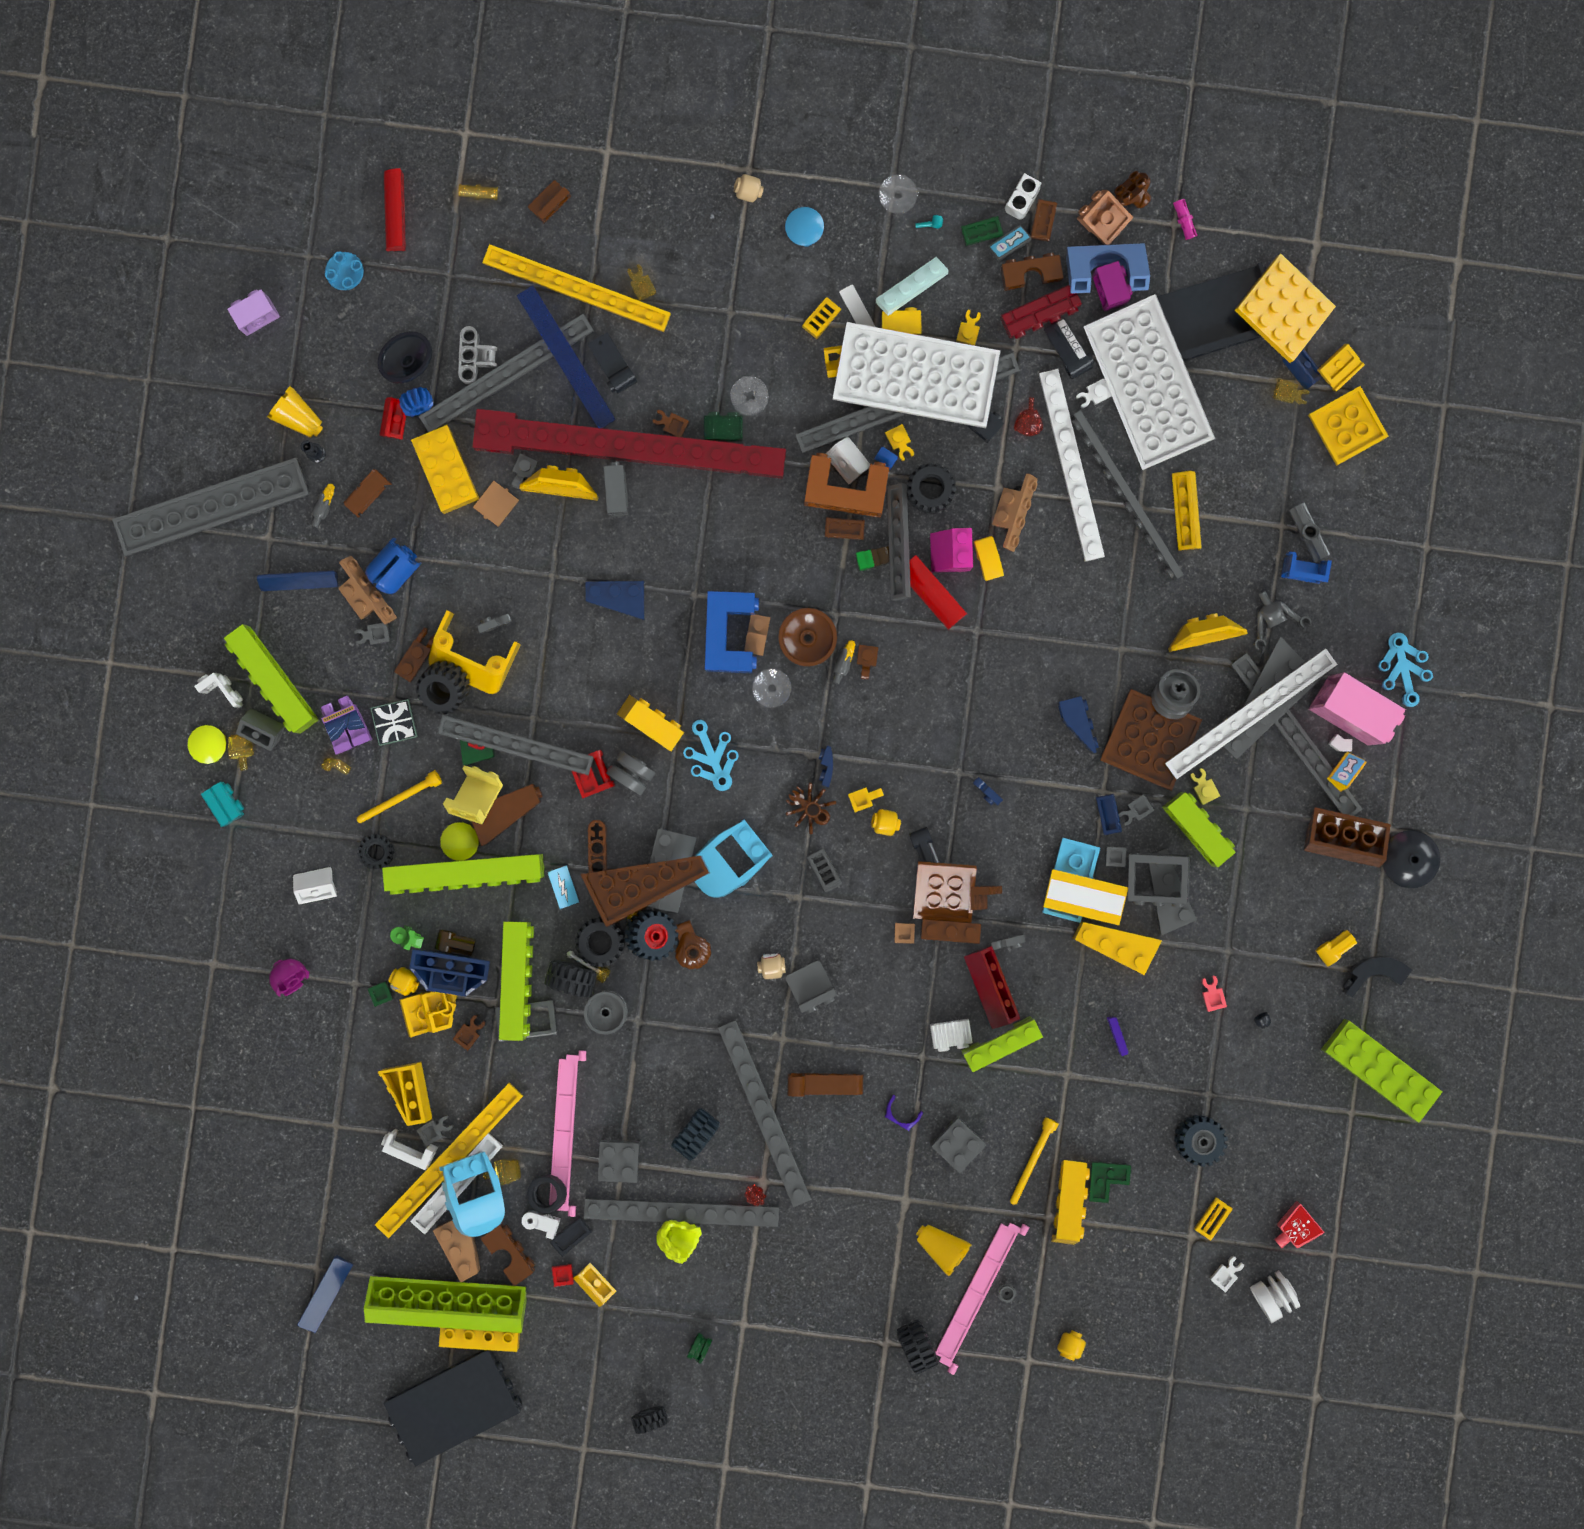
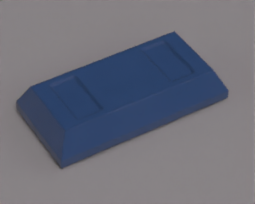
M1114 794L1096 797L1104 835L1122 832Z

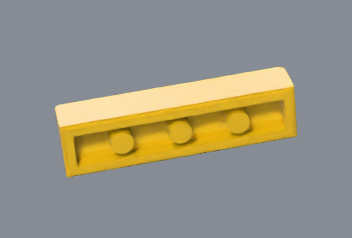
M1195 472L1172 473L1178 550L1201 549Z

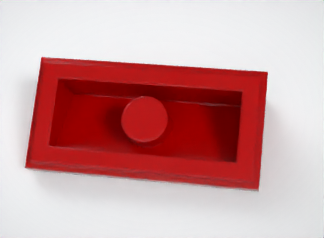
M392 397L385 399L380 436L403 439L406 415L400 407L399 399Z

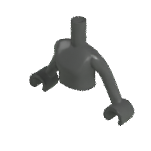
M1265 591L1259 594L1264 606L1257 614V640L1254 641L1253 647L1259 650L1257 646L1258 641L1262 642L1263 646L1266 647V641L1263 639V619L1268 624L1269 629L1287 620L1284 612L1298 621V625L1301 628H1304L1302 624L1303 619H1306L1309 625H1311L1312 621L1308 616H1299L1282 601L1271 602Z

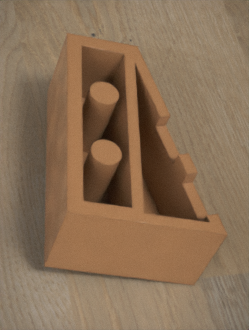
M452 1219L435 1227L433 1232L459 1281L463 1282L476 1275L480 1271V1263L475 1238L461 1234L456 1229Z

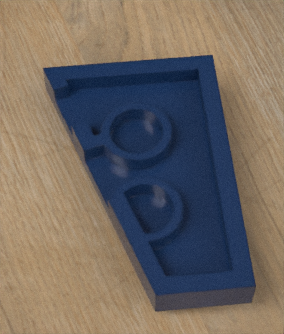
M644 581L586 582V602L645 620Z

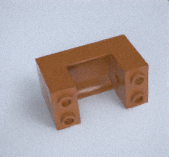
M816 453V456L812 455L804 506L881 518L889 467H885V463L874 462V465L870 464L866 490L861 491L827 485L831 458H828V455L824 453Z

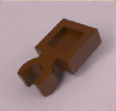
M657 410V413L662 415V420L657 421L653 419L652 422L657 426L665 425L664 432L675 437H682L689 421L673 413L667 417L662 410Z
M474 1015L471 1018L470 1026L465 1023L453 1038L455 1042L467 1051H469L480 1036L476 1031L483 1028L486 1024L485 1021L481 1025L475 1023L478 1015Z

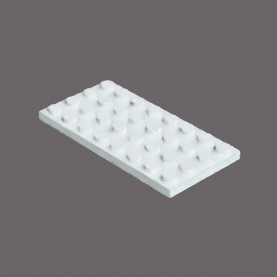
M1155 294L1084 326L1142 470L1215 439Z
M847 322L832 400L986 428L1000 350Z

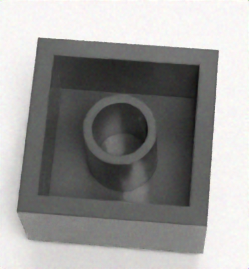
M956 1116L930 1145L954 1169L961 1173L983 1150L986 1143Z
M601 1139L598 1181L637 1183L640 1141Z

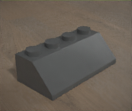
M658 828L649 864L692 857L697 837ZM684 887L648 907L678 913Z

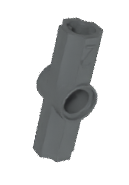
M1305 503L1288 510L1299 531V537L1304 541L1313 561L1316 562L1330 555L1320 535L1319 527L1314 523ZM1307 527L1313 530L1312 537L1306 536L1305 529Z

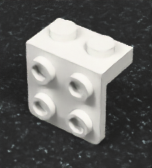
M212 673L208 676L206 674L197 680L198 684L194 686L199 693L205 694L219 686L233 707L240 708L243 706L241 702L243 698L238 691L234 692L230 687L232 683L226 675Z

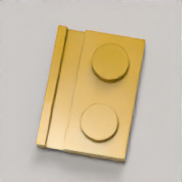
M1344 344L1317 371L1332 387L1333 391H1338L1365 364L1360 361V358L1349 344Z

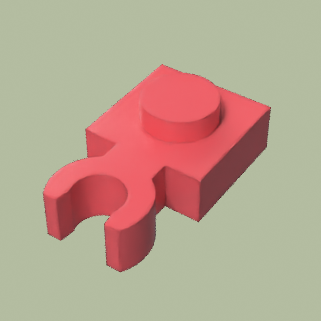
M1214 975L1212 976L1213 982L1209 985L1206 979L1202 978V984L1207 988L1206 992H1202L1207 1012L1227 1007L1222 988L1216 989L1218 980Z

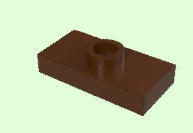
M1038 199L1030 235L1031 238L1049 242L1057 202Z
M826 517L825 537L863 540L865 520Z

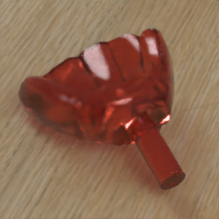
M1029 397V409L1023 410L1017 416L1014 424V430L1025 436H1034L1043 430L1042 419L1038 411L1033 409L1034 397Z

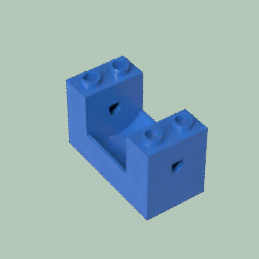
M708 591L705 651L706 672L752 673L753 669H756L757 656H753V652L726 651L728 614L755 615V611H759V598H755V593Z

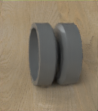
M1181 669L1170 670L1160 678L1154 687L1151 695L1152 704L1155 710L1162 716L1169 719H1180L1185 717L1198 701L1201 693L1200 685L1189 672Z
M620 750L615 759L624 768L621 769L616 765H610L606 774L642 796L647 787L638 778L641 777L646 781H651L656 772L648 768L647 764L635 756H630Z
M603 990L594 994L588 1000L584 1009L586 1024L598 1034L608 1035L615 1033L624 1025L628 1016V1006L625 999L619 993L611 990ZM604 1009L609 1010L608 1016L602 1013Z

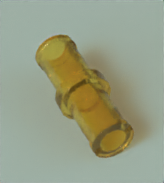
M459 184L458 197L476 198V200H480V198L498 200V187H482L481 184L476 186Z

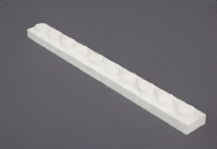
M1055 369L1039 373L1084 560L1086 562L1103 558L1105 556L1059 370Z
M1327 649L1322 650L1165 763L1174 777L1178 779L1338 664Z

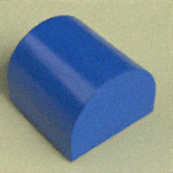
M881 447L874 460L885 463V467H889V470H891L898 456L885 447Z

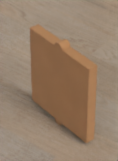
M493 481L473 508L484 515V519H489L499 527L519 500L509 493L507 488L504 489Z

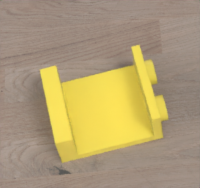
M464 765L462 769L467 775L455 799L446 798L443 805L449 814L483 824L503 784L499 776L494 772L489 771L487 773L478 767Z

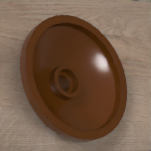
M803 608L792 612L785 618L779 630V644L782 652L791 662L800 666L809 667L823 663L831 656L836 647L837 632L835 625L825 613L817 609ZM810 635L811 641L806 642L804 636Z

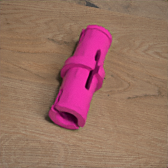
M1182 199L1174 202L1173 205L1179 219L1177 221L1178 224H1181L1185 239L1188 240L1198 236L1193 225V216L1188 211L1186 200Z

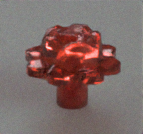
M754 1184L746 1187L744 1196L747 1198V1202L756 1207L759 1204L763 1205L766 1198L763 1189Z

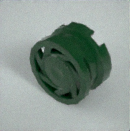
M698 1332L688 1351L687 1358H693L701 1364L713 1339H706L703 1337V1334Z

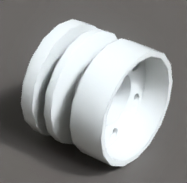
M1279 1270L1274 1273L1278 1282H1275L1271 1276H1268L1269 1287H1266L1262 1281L1250 1287L1255 1299L1271 1323L1283 1317L1280 1310L1281 1307H1284L1289 1313L1292 1312L1288 1303L1291 1302L1295 1309L1300 1307L1294 1288Z

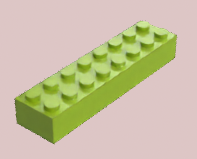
M543 854L382 868L384 891H390V895L405 893L404 890L409 889V893L423 892L424 888H429V891L443 890V886H448L449 890L460 889L468 884V888L482 887V883H487V886H499L501 881H507V885L519 884L521 880L525 879L527 883L540 882V878L545 877Z
M370 1276L364 1305L365 1323L522 1333L526 1307V1287Z

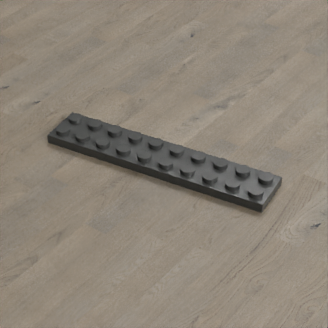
M296 457L112 520L124 556L127 557L310 495L298 458Z

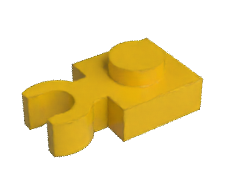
M968 310L965 315L967 323L961 322L956 342L975 346L980 329L979 326H975V323L979 321L981 315L978 312L977 317L972 319L969 316L970 310Z
M903 424L885 432L893 451L899 449L901 461L905 460L903 456L905 451L909 452L911 457L914 456L913 450L906 445L911 440Z

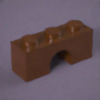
M1047 253L1042 258L1036 259L1035 256L1025 257L1024 261L1016 262V259L1005 261V264L1001 266L1004 291L1023 288L1025 285L1024 274L1028 271L1039 273L1042 284L1060 282L1063 279L1060 255H1054V253Z
M921 920V939L980 944V923Z
M501 1222L499 1226L491 1232L484 1234L480 1239L491 1254L500 1249L507 1250L511 1254L512 1261L503 1271L513 1286H516L534 1273L535 1263L522 1252L524 1248L518 1240L515 1241L511 1236L513 1233L507 1224L503 1225Z

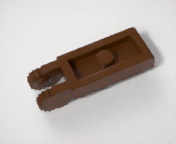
M425 627L417 639L413 641L394 671L410 683L429 656L435 637L434 634L431 636L427 646L423 645L421 642L428 633V629Z

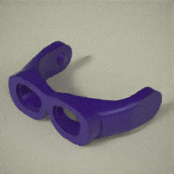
M892 1095L887 1104L884 1117L909 1131L920 1120L923 1112L920 1111L913 1122H898L891 1113V1104L896 1097Z

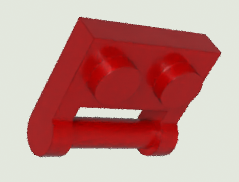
M601 750L588 755L593 756L604 784L598 785L592 767L590 768L589 775L572 771L582 799L615 786L614 781H611L610 776L606 774L607 769L602 759L603 753Z

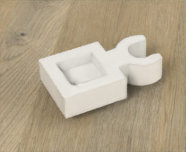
M1103 378L1086 387L1088 393H1079L1076 399L1080 397L1085 398L1086 402L1080 406L1085 408L1089 405L1090 401H1093L1094 405L1112 397Z
M1234 1256L1229 1258L1227 1267L1221 1264L1210 1277V1280L1225 1293L1238 1278L1234 1273L1242 1270L1244 1267L1242 1262L1238 1266H1233V1262L1236 1260Z

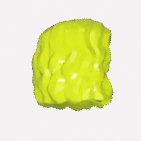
M666 1221L657 1231V1245L668 1259L682 1264L687 1261V1258L696 1249L702 1232L700 1227L685 1221Z

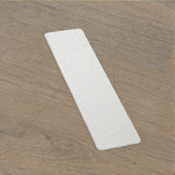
M850 285L841 290L839 293L856 324L875 327L854 286Z

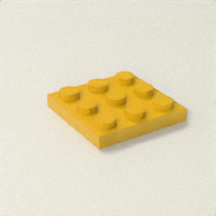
M1361 386L1308 415L1336 466L1389 437Z

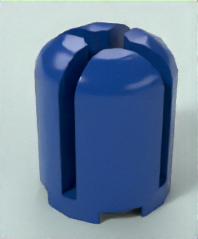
M392 538L366 567L365 572L368 580L372 584L374 582L377 583L376 588L386 594L396 593L422 564V562L417 563L415 560L417 556L406 545L399 546L396 544L395 538Z

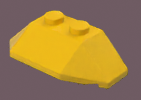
M547 465V468H541L521 483L519 488L521 491L598 501V495L581 473H578L577 469L566 468V471L558 470L559 467Z
M1217 613L1206 616L1207 619L1199 621V618L1187 620L1188 624L1181 627L1168 650L1169 652L1248 633L1246 629L1224 615L1218 617Z

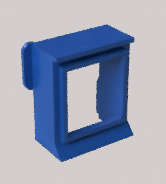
M1295 552L1286 553L1288 557L1284 558L1282 578L1320 584L1321 581L1328 582L1332 561H1321L1319 564L1296 560L1297 555Z

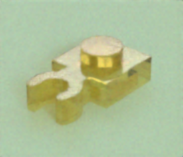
M638 264V273H632L629 268L628 274L634 280L630 284L638 301H641L656 294V290L648 274L642 276L643 270L641 265Z
M1279 379L1273 399L1290 404L1295 399L1298 404H1307V401L1301 399L1302 393L1309 394L1310 391L1306 389L1297 390L1298 384Z

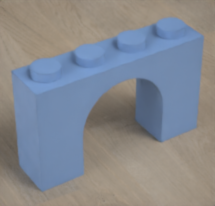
M1145 243L1067 247L1066 264L1070 292L1090 293V271L1098 266L1119 261L1120 266H1124L1127 281L1132 291L1149 290L1150 271Z

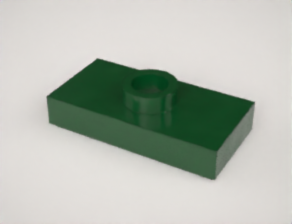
M998 216L961 226L966 246L1003 236Z

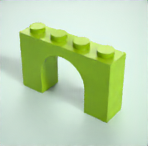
M1029 1016L1013 1024L1014 1028L1001 1036L982 1044L977 1042L961 1050L971 1071L975 1072L1043 1038L1035 1020Z

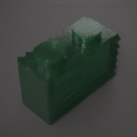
M709 412L708 416H704V440L743 441V416H739L738 412H728L727 416H722L719 412Z

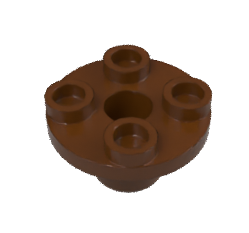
M1132 172L1129 178L1114 190L1116 199L1123 206L1133 203L1137 208L1145 207L1151 200V195L1147 191L1150 186V178L1146 173Z

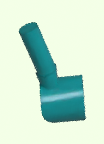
M934 215L932 222L916 223V228L933 227L939 229L942 227L943 218L942 216Z

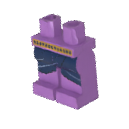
M349 696L338 699L341 710L335 712L332 703L321 707L324 716L321 719L331 739L335 754L343 753L354 748V746H359L373 740L357 705L353 704Z

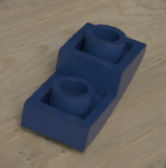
M827 746L826 749L822 748L818 759L822 760L821 765L827 766V770H822L819 780L822 781L821 785L829 788L833 771V755L831 747Z

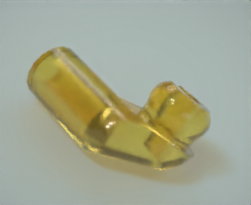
M325 758L323 760L324 763L321 765L326 771H330L334 767L345 775L351 770L349 765L334 758Z

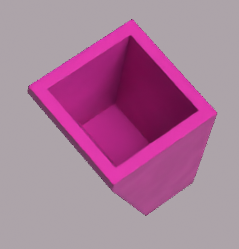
M955 528L930 533L931 573L971 571L973 568L972 528Z

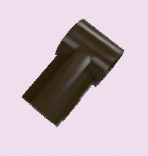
M439 930L434 949L472 956L476 940L458 936L450 931Z

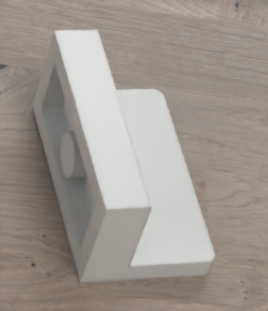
M849 437L835 444L826 453L828 458H831L832 465L848 484H851L869 469L870 463Z
M331 867L293 875V892L298 904L337 897V891L332 881Z

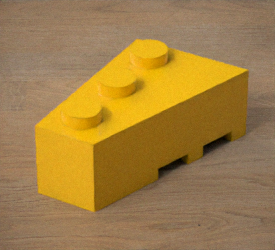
M629 695L617 712V715L669 751H672L684 734L680 730L681 725L674 720L668 722L664 719L666 716L658 709L652 711L648 708L650 706L648 702L642 698L638 701Z
M421 1062L385 1068L378 1071L379 1076L383 1078L387 1086L388 1092L394 1098L395 1105L407 1126L426 1123L432 1120Z

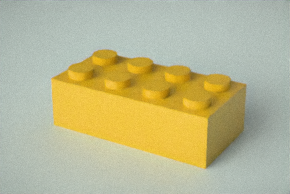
M448 425L411 440L443 514L479 500V496Z

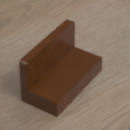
M554 180L535 198L528 208L545 223L571 197L570 192Z
M1002 886L970 887L971 910L987 909L988 895L1002 894Z

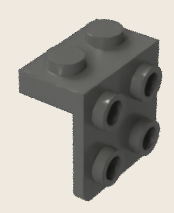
M815 961L786 976V981L802 1013L806 1011L809 1014L818 1009L817 1005L821 1003L827 1005L835 1001L834 997L837 994L820 961Z

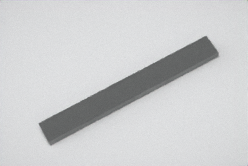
M442 715L437 732L440 735L589 775L593 756L445 715Z

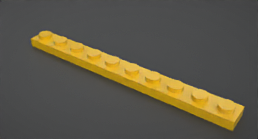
M490 244L483 260L485 265L662 332L665 331L671 315L670 312Z
M509 1082L384 1214L375 1226L385 1236L390 1238L442 1183L444 1176L443 1171H440L439 1167L465 1158L523 1095Z

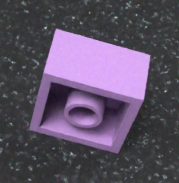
M262 290L250 292L247 298L242 301L241 299L234 301L231 307L228 308L238 329L246 336L280 317L272 301Z

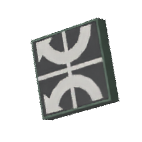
M409 699L370 708L379 746L418 737Z

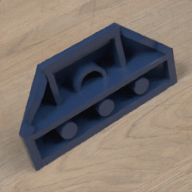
M417 949L412 950L410 970L427 991L464 997L487 981L490 961L475 957Z

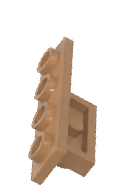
M1028 473L1025 476L1021 491L1003 488L992 523L996 527L1008 529L1003 547L1012 552L1015 551L1019 544V536L1025 525V517L1031 507V498L1037 488V478Z
M352 556L342 559L339 563L350 578L338 589L359 618L362 620L375 611L384 624L394 621L397 617L393 613L392 608L388 606L381 593L368 580L367 575L360 568L358 562Z

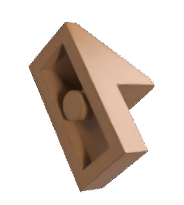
M751 615L745 652H753L755 655L763 656L770 617Z

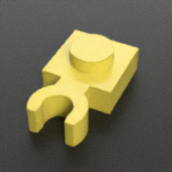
M1201 768L1199 769L1201 773L1200 778H1196L1194 773H1191L1190 777L1194 782H1197L1198 785L1193 788L1201 804L1204 805L1220 797V794L1212 779L1206 781V772Z

